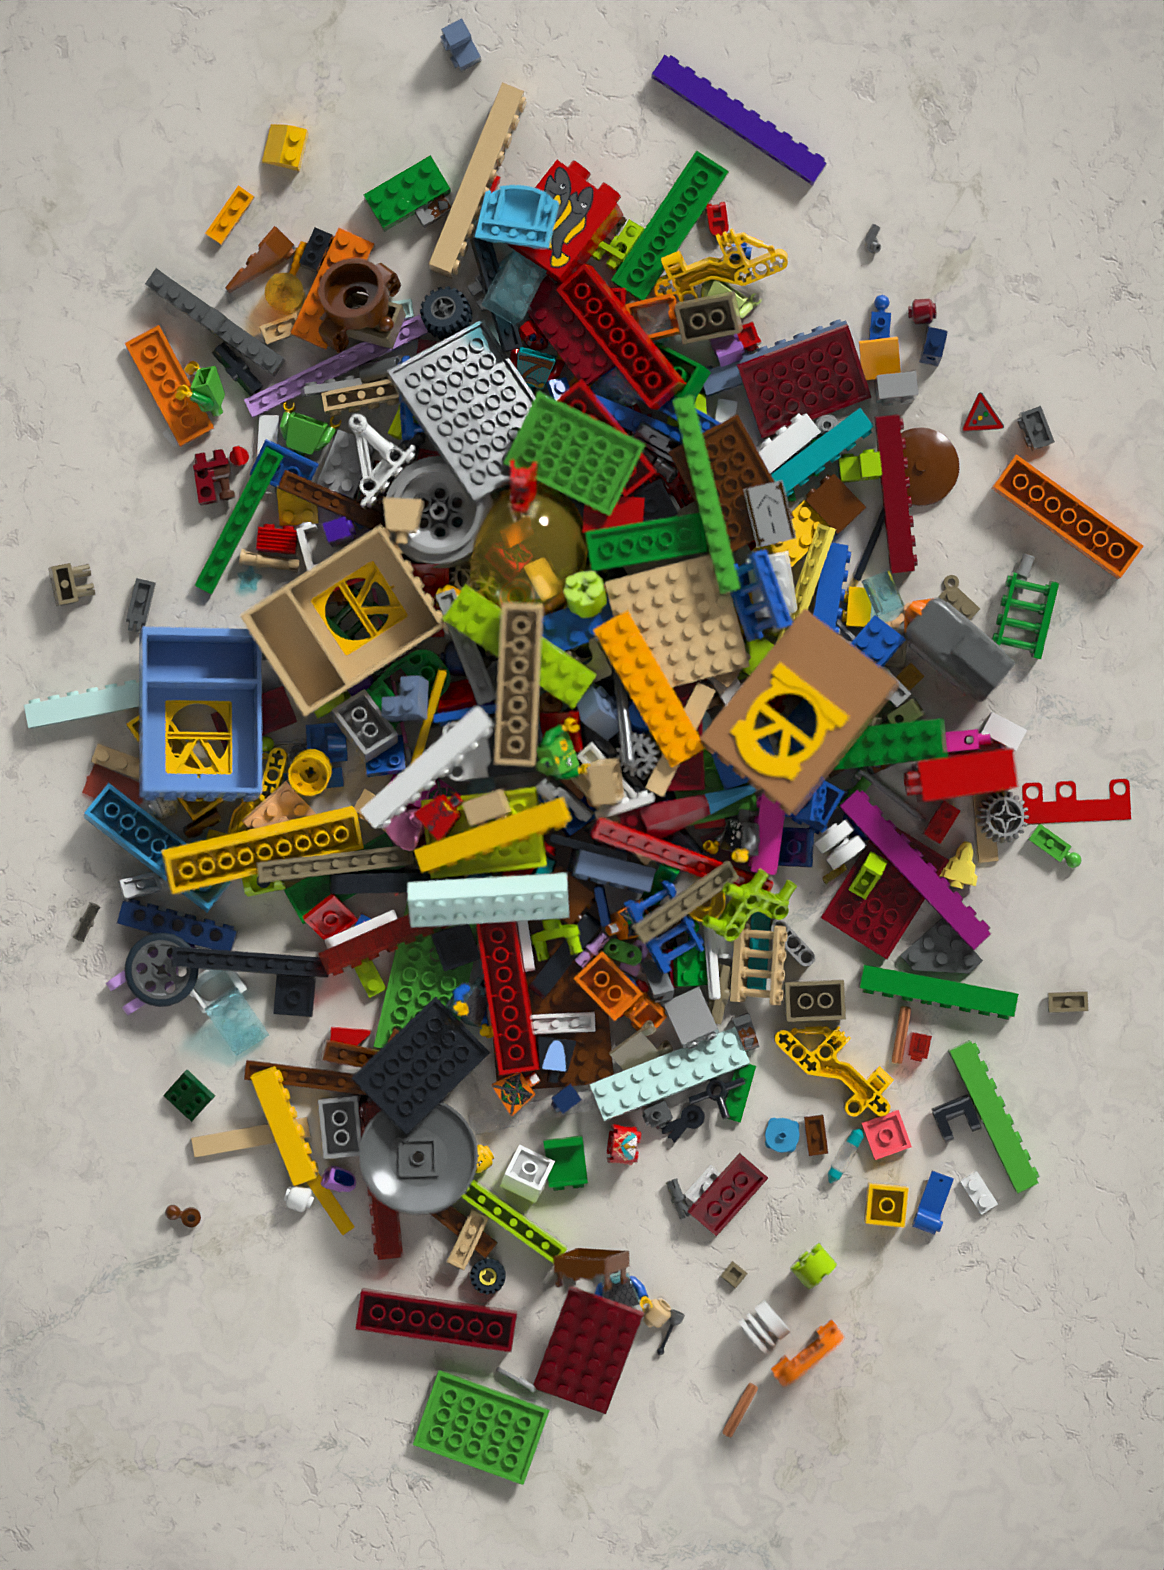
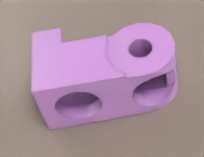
M636 940L632 945L637 946L641 950L643 955L641 962H643L648 949L644 943ZM632 952L629 958H633L635 953ZM621 962L618 968L633 976H637L641 967L640 963L636 966H630Z

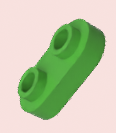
M610 939L604 945L605 954L616 961L636 966L642 960L641 950L632 944L618 939ZM616 945L617 949L611 951V946ZM630 952L635 953L633 958L628 957Z

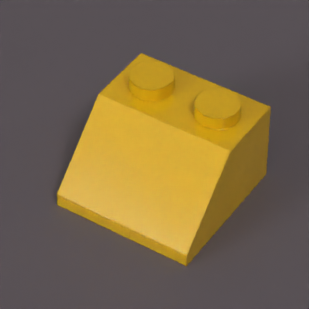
M271 124L262 163L300 171L309 136L308 130L291 125Z

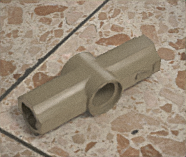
M718 964L721 997L716 1000L708 997V1008L715 1023L721 1025L725 1005L728 1004L731 991L732 967Z

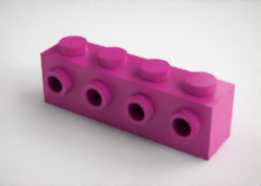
M763 793L762 796H758L757 808H760L759 816H756L754 823L759 824L760 842L758 856L750 855L749 866H752L751 871L753 872L761 869L767 874L775 875L778 867L785 812L780 809L778 801L773 803Z

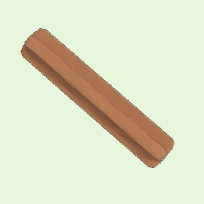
M908 1006L900 1007L892 1055L893 1063L901 1064L903 1062L911 1007Z
M752 1383L747 1385L722 1433L730 1438L733 1436L758 1390L756 1385Z

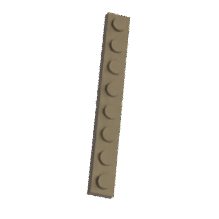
M399 846L258 862L256 866L258 882L261 883L414 864L413 850L407 851Z

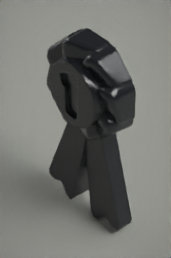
M688 1105L682 1110L681 1118L667 1122L668 1125L661 1128L662 1134L674 1130L668 1135V1138L676 1143L687 1128L697 1129L704 1123V1111L699 1106Z

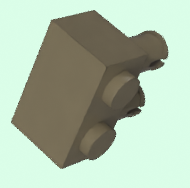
M71 563L48 568L56 607L76 603L80 597L95 595V589L87 591V589L94 588L93 583L76 586L74 582L75 578L91 576V570L82 571L90 569L89 564L72 567Z

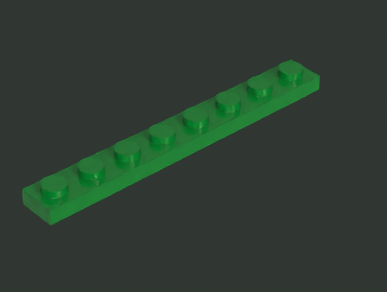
M268 447L265 448L194 586L211 595L214 593L284 458L283 455Z

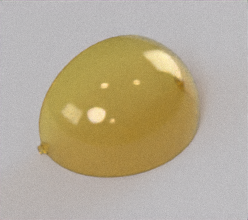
M540 482L537 484L536 497L530 503L529 510L519 513L511 510L510 489L505 492L488 512L477 535L471 560V588L501 609L503 602L543 604V617L564 609L568 604L564 593L566 579L569 576L584 572L587 558L585 533H582L583 520L572 501L560 491ZM517 501V504H524V502Z

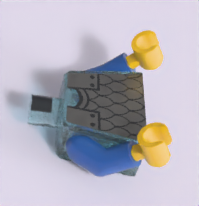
M477 977L474 984L463 982L452 992L453 996L446 1004V1007L465 1024L482 1028L479 1031L480 1035L488 1039L493 1037V1031L487 1019L488 998L487 994L483 992L486 985L483 978Z
M620 1270L610 1274V1283H612L610 1290L604 1291V1278H602V1282L597 1285L594 1293L629 1307L640 1304L643 1311H645L644 1305L646 1303H649L651 1308H653L645 1286L635 1276H630L629 1273H626V1277H628L627 1283L620 1284Z

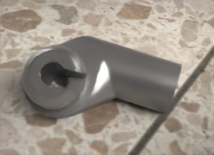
M876 224L871 225L864 239L867 249L871 253H878L881 250V244L878 243L876 238L881 228Z

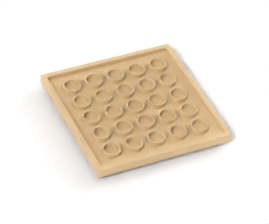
M710 554L605 582L613 616L616 617L628 610L671 687L750 667L730 592L720 594Z

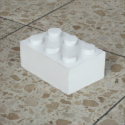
M789 551L768 554L788 612L794 613L797 610V602ZM753 570L749 571L750 584L757 581ZM760 588L752 591L753 603L763 600ZM767 608L756 611V618L769 616Z

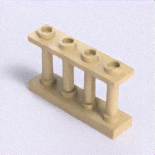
M745 923V928L739 937L734 940L730 1001L745 1002L748 996L770 998V1005H781L784 996L782 981L785 978L783 966L786 959V926H775L774 931L751 930L750 924ZM749 939H774L773 951L751 950L749 948ZM749 957L772 959V971L749 969ZM747 978L771 979L770 990L748 989L746 987Z

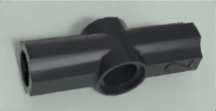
M225 342L219 344L212 352L213 356L225 367V371L231 378L238 382L250 396L260 391L263 387L261 382L251 373L246 363L240 357H237Z

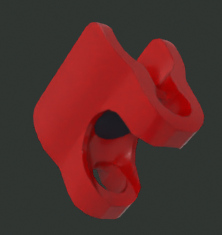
M511 460V510L524 513L529 510L530 503L536 497L537 462H533L529 469L515 468V460ZM517 501H523L524 504L519 505Z

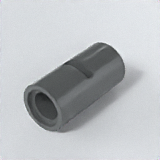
M396 356L359 365V376L362 383L367 384L380 381L382 378L388 379L387 371L397 366L400 361L399 358Z

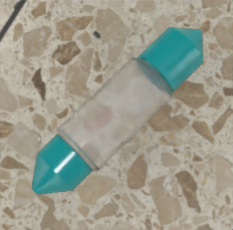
M861 1128L852 1130L836 1155L827 1173L829 1183L840 1180L854 1158L864 1138Z

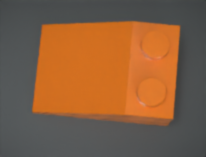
M603 951L574 977L576 982L614 1021L643 995Z

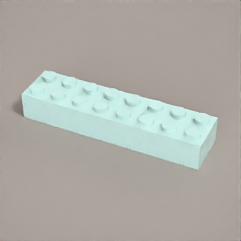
M566 873L408 883L411 927L569 918Z

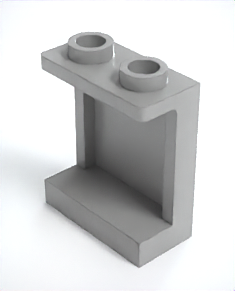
M699 987L663 1003L684 1049L687 1047L692 1049L703 1040L710 1041L717 1037L716 1034L719 1033V1030Z

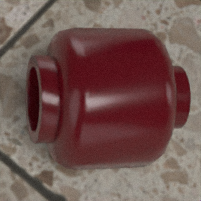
M929 298L913 300L912 306H908L909 318H913V322L917 325L931 324L933 319L937 318L936 303H933Z

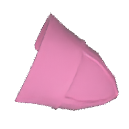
M409 809L399 816L395 815L390 819L392 822L385 828L390 839L397 846L407 851L416 848L419 839L425 832L424 825L414 815V812L418 809Z

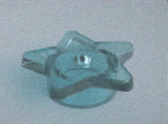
M249 566L246 572L237 573L242 580L240 589L250 587L256 591L257 582L263 577L255 573L252 566Z

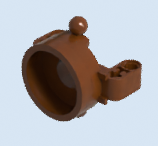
M361 258L344 259L327 269L318 287L319 299L325 310V313L319 318L322 321L319 327V334L323 342L336 352L341 353L349 344L346 334L348 329H362L368 326L374 328L379 324V328L382 331H391L394 327V321L386 315L388 313L389 297H394L401 288L398 275L383 263L375 265ZM356 292L368 294V301L363 307L350 309L345 306V301L351 294Z

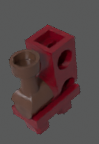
M223 449L214 450V461L207 462L206 453L195 454L193 469L198 502L201 506L218 503L214 486L215 482H220L221 485L220 501L235 498V493L233 490H230L229 484L231 476L230 462L226 458Z

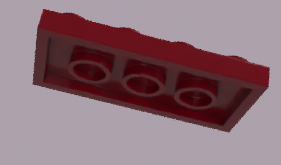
M284 686L261 694L262 736L298 722ZM220 713L210 714L217 732L228 733L227 725ZM221 740L223 748L226 751L228 741Z
M739 1153L690 1207L688 1212L717 1236L767 1181L768 1177Z

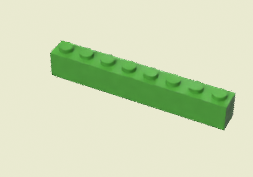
M968 1040L949 1049L951 1058L1015 1192L1020 1193L1038 1184L1037 1178L1040 1176L1036 1168H1031L1029 1160H1031L1027 1149L1023 1150L1020 1145L1023 1142L1019 1132H1014L1011 1126L1014 1124L1010 1114L1006 1115L1003 1109L1006 1105L1001 1096L998 1097L995 1092L997 1086L993 1078H988L986 1072L989 1069L985 1061H980L978 1057L980 1050L977 1044H972Z

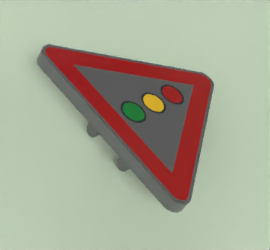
M982 392L978 393L962 430L966 432L1003 429V422Z

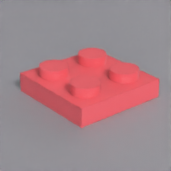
M899 1110L861 1123L874 1160L912 1147Z

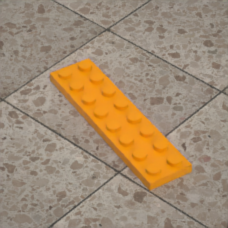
M628 610L593 629L670 767H674L705 749L702 746V740Z

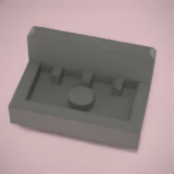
M1041 406L1018 414L1017 422L1020 429L1025 431L1026 436L1024 440L1028 448L1031 447V450L1034 451L1055 442Z

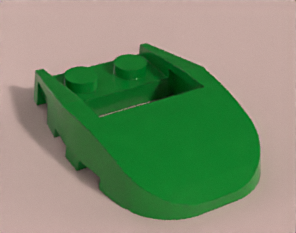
M421 649L414 651L388 667L366 692L382 711V697H395L384 680L400 668L407 676H420L429 681L428 701L438 668H444L447 671L440 697L447 691L451 677L448 668L437 654ZM399 721V722H391V724H392V725L394 726V728H395V727L398 726V723H400V722H402V721Z

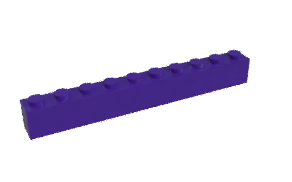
M663 56L652 72V79L810 185H814L826 167L827 163L824 162V157L818 153L814 155L809 152V148L801 142L796 143L792 140L793 137L785 131L781 133L776 129L777 126L768 120L765 122L760 119V115L756 111L745 109L741 101L737 99L732 100L727 96L728 93L721 88H714L705 77L699 78L690 67L686 66L684 68L679 64L680 61L674 56Z

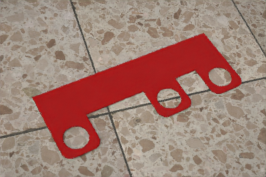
M1112 779L1109 783L1110 799L1077 800L1075 782L1060 781L1056 784V801L1043 802V787L1041 783H1025L1022 786L1023 801L1025 802L1023 808H1028L1024 815H1028L1029 819H1024V822L1027 824L1131 819L1130 782L1128 779ZM1118 782H1122L1126 786V791L1122 795L1114 792V785ZM1063 785L1071 786L1072 794L1069 797H1063L1060 794V788ZM1030 786H1035L1039 790V795L1034 799L1029 798L1026 794Z

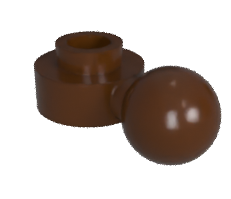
M169 1205L165 1210V1215L169 1220L181 1218L182 1223L190 1228L197 1226L201 1220V1214L195 1207H188L181 1211L177 1205ZM189 1215H194L195 1219L193 1221H189L187 1217Z

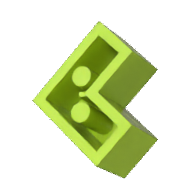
M874 449L863 450L859 456H854L853 453L842 454V458L838 459L839 476L843 483L876 480L882 476L880 453L875 452Z

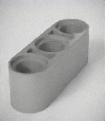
M775 920L772 922L770 931H774V926L777 923L786 926L787 940L785 942V949L802 966L812 965L815 961V954L784 921ZM792 937L798 941V945L794 949L789 948L787 945V941ZM804 952L811 954V960L808 963L801 961L800 957Z

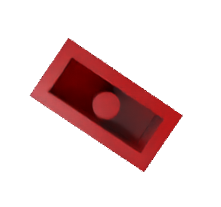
M331 1027L330 1040L357 1046L371 1034V1030Z

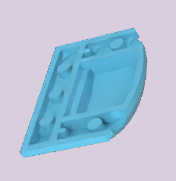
M524 185L500 186V189L492 193L488 190L485 192L475 237L493 243L500 242L532 247L533 249H549L559 202L552 199L542 190Z

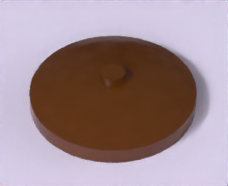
M912 428L903 431L901 437H905L906 449H903V456L907 457L908 469H905V476H909L910 488H907V496H911L913 506L934 504L946 497L957 482L960 469L957 451L947 437L933 429Z

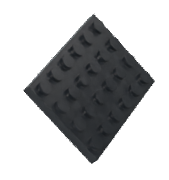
M435 996L351 1079L407 1135L490 1052Z

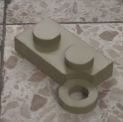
M948 575L943 582L946 589L938 597L950 603L966 618L971 620L980 608L957 588L959 586L957 576ZM949 579H953L955 581L954 586L948 585Z

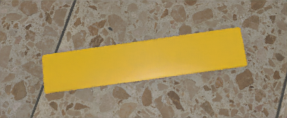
M318 1173L317 1177L307 1181V1184L340 1233L345 1235L355 1226L330 1189H326L321 1185L322 1177Z

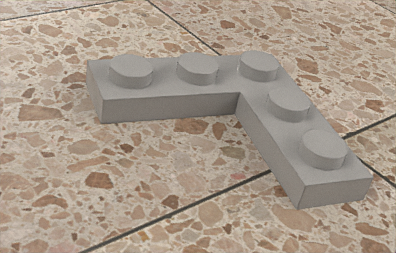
M548 775L536 787L538 794L544 800L548 799L551 801L556 796L563 797L566 807L569 806L574 810V815L581 821L587 822L594 814L553 775Z

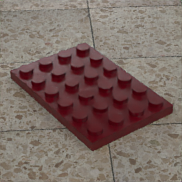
M847 324L737 365L762 438L775 434L782 426L787 428L792 424L790 420L799 413L800 415L807 413L811 420L872 398Z
M897 827L895 831L899 835L904 834L910 841L908 845L913 850L917 848L924 857L921 859L926 864L930 862L937 870L935 874L939 877L949 860ZM869 839L866 844L867 846L864 847L820 918L887 960L925 898ZM873 852L888 862L867 898L863 899L848 889L869 853Z
M569 1286L533 1386L536 1390L606 1414L644 1312Z

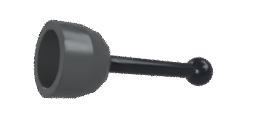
M675 1309L670 1310L671 1317L668 1320L671 1324L661 1347L657 1349L658 1355L664 1354V1347L674 1325L682 1323L685 1317L682 1312Z

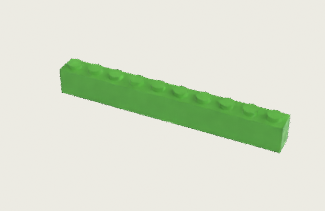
M693 395L673 400L675 414L720 594L740 590Z

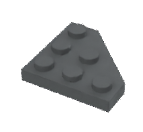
M943 918L900 954L912 970L969 974L983 961Z

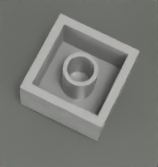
M916 371L877 375L874 379L876 403H881V406L893 405L895 401H901V404L912 403L919 395Z

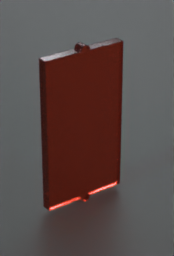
M96 763L90 775L86 777L87 782L82 791L86 795L96 799L106 785L110 783L138 806L140 803H143V797H139V782Z

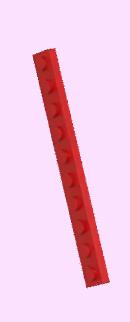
M601 817L598 818L591 832L593 838L702 878L723 864V862ZM732 866L739 879L731 884L739 887L750 883L755 874ZM766 879L761 889L770 892L774 885L773 881Z

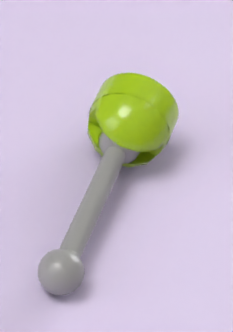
M263 736L262 752L271 751L277 745L301 744L306 746L307 739L274 742L272 738Z

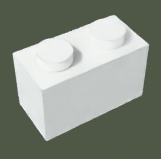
M991 712L980 733L990 732L992 744L995 741L1001 744L1000 748L1003 750L1013 748V751H1017L1027 730Z

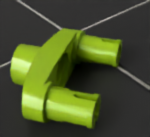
M559 918L543 919L544 930L530 936L538 961L550 958L546 941L549 939L565 937L567 938L571 955L583 952L578 936L580 934L578 926L561 925Z

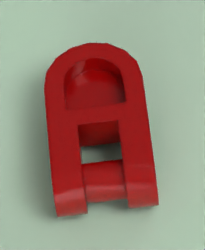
M719 202L718 205L708 204L706 212L709 231L714 237L717 234L722 236L723 232H728L729 230L726 203ZM713 213H721V217L714 218Z

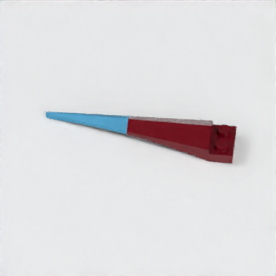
M752 785L692 797L646 804L617 813L620 825L662 839L758 790Z

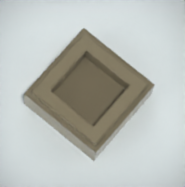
M732 1261L720 1277L736 1289L748 1273Z

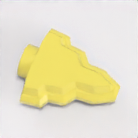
M964 841L957 848L955 856L948 859V864L943 868L939 876L949 880L950 886L960 889L964 888V884L976 886L978 876L975 874V865L972 862L973 849L970 842Z

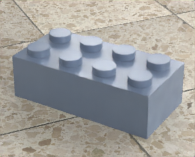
M577 848L572 849L567 868L568 871L572 872V876L587 880L589 876L591 877L590 881L605 885L609 881L610 886L625 889V886H628L627 890L643 894L644 891L650 892L656 870Z

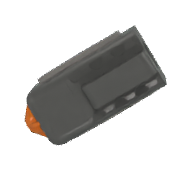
M941 598L912 601L904 611L903 634L910 643L908 646L965 696L970 694L976 701H984L1016 664L990 637L950 603L945 602Z

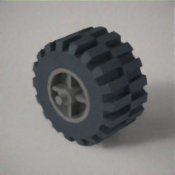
M446 286L445 289L438 287L437 291L432 290L430 291V296L426 295L424 297L425 302L422 301V309H420L421 319L433 337H438L439 340L443 341L444 338L447 339L470 326L469 322H472L473 319L471 316L472 310L466 297L458 289L453 288L451 290L450 286Z

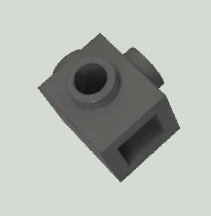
M665 1100L644 1109L645 1114L642 1115L646 1126L651 1125L652 1128L656 1126L657 1130L667 1126L666 1121L673 1119Z

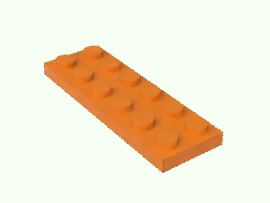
M338 228L290 334L327 350L328 345L323 342L319 334V327L322 323L319 318L325 313L318 294L320 280L327 269L341 260L349 258L368 260L374 243Z
M160 325L125 343L180 447L215 429L207 413L202 412L197 403L190 401L187 396L183 400L175 397L177 388L181 385H186L190 390L191 383Z

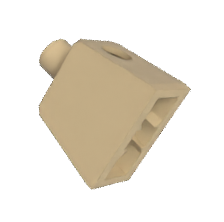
M384 498L387 530L390 533H396V544H407L408 533L417 534L424 506L422 499Z

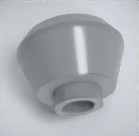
M830 414L816 418L814 424L821 431L816 436L820 438L838 425L837 418Z

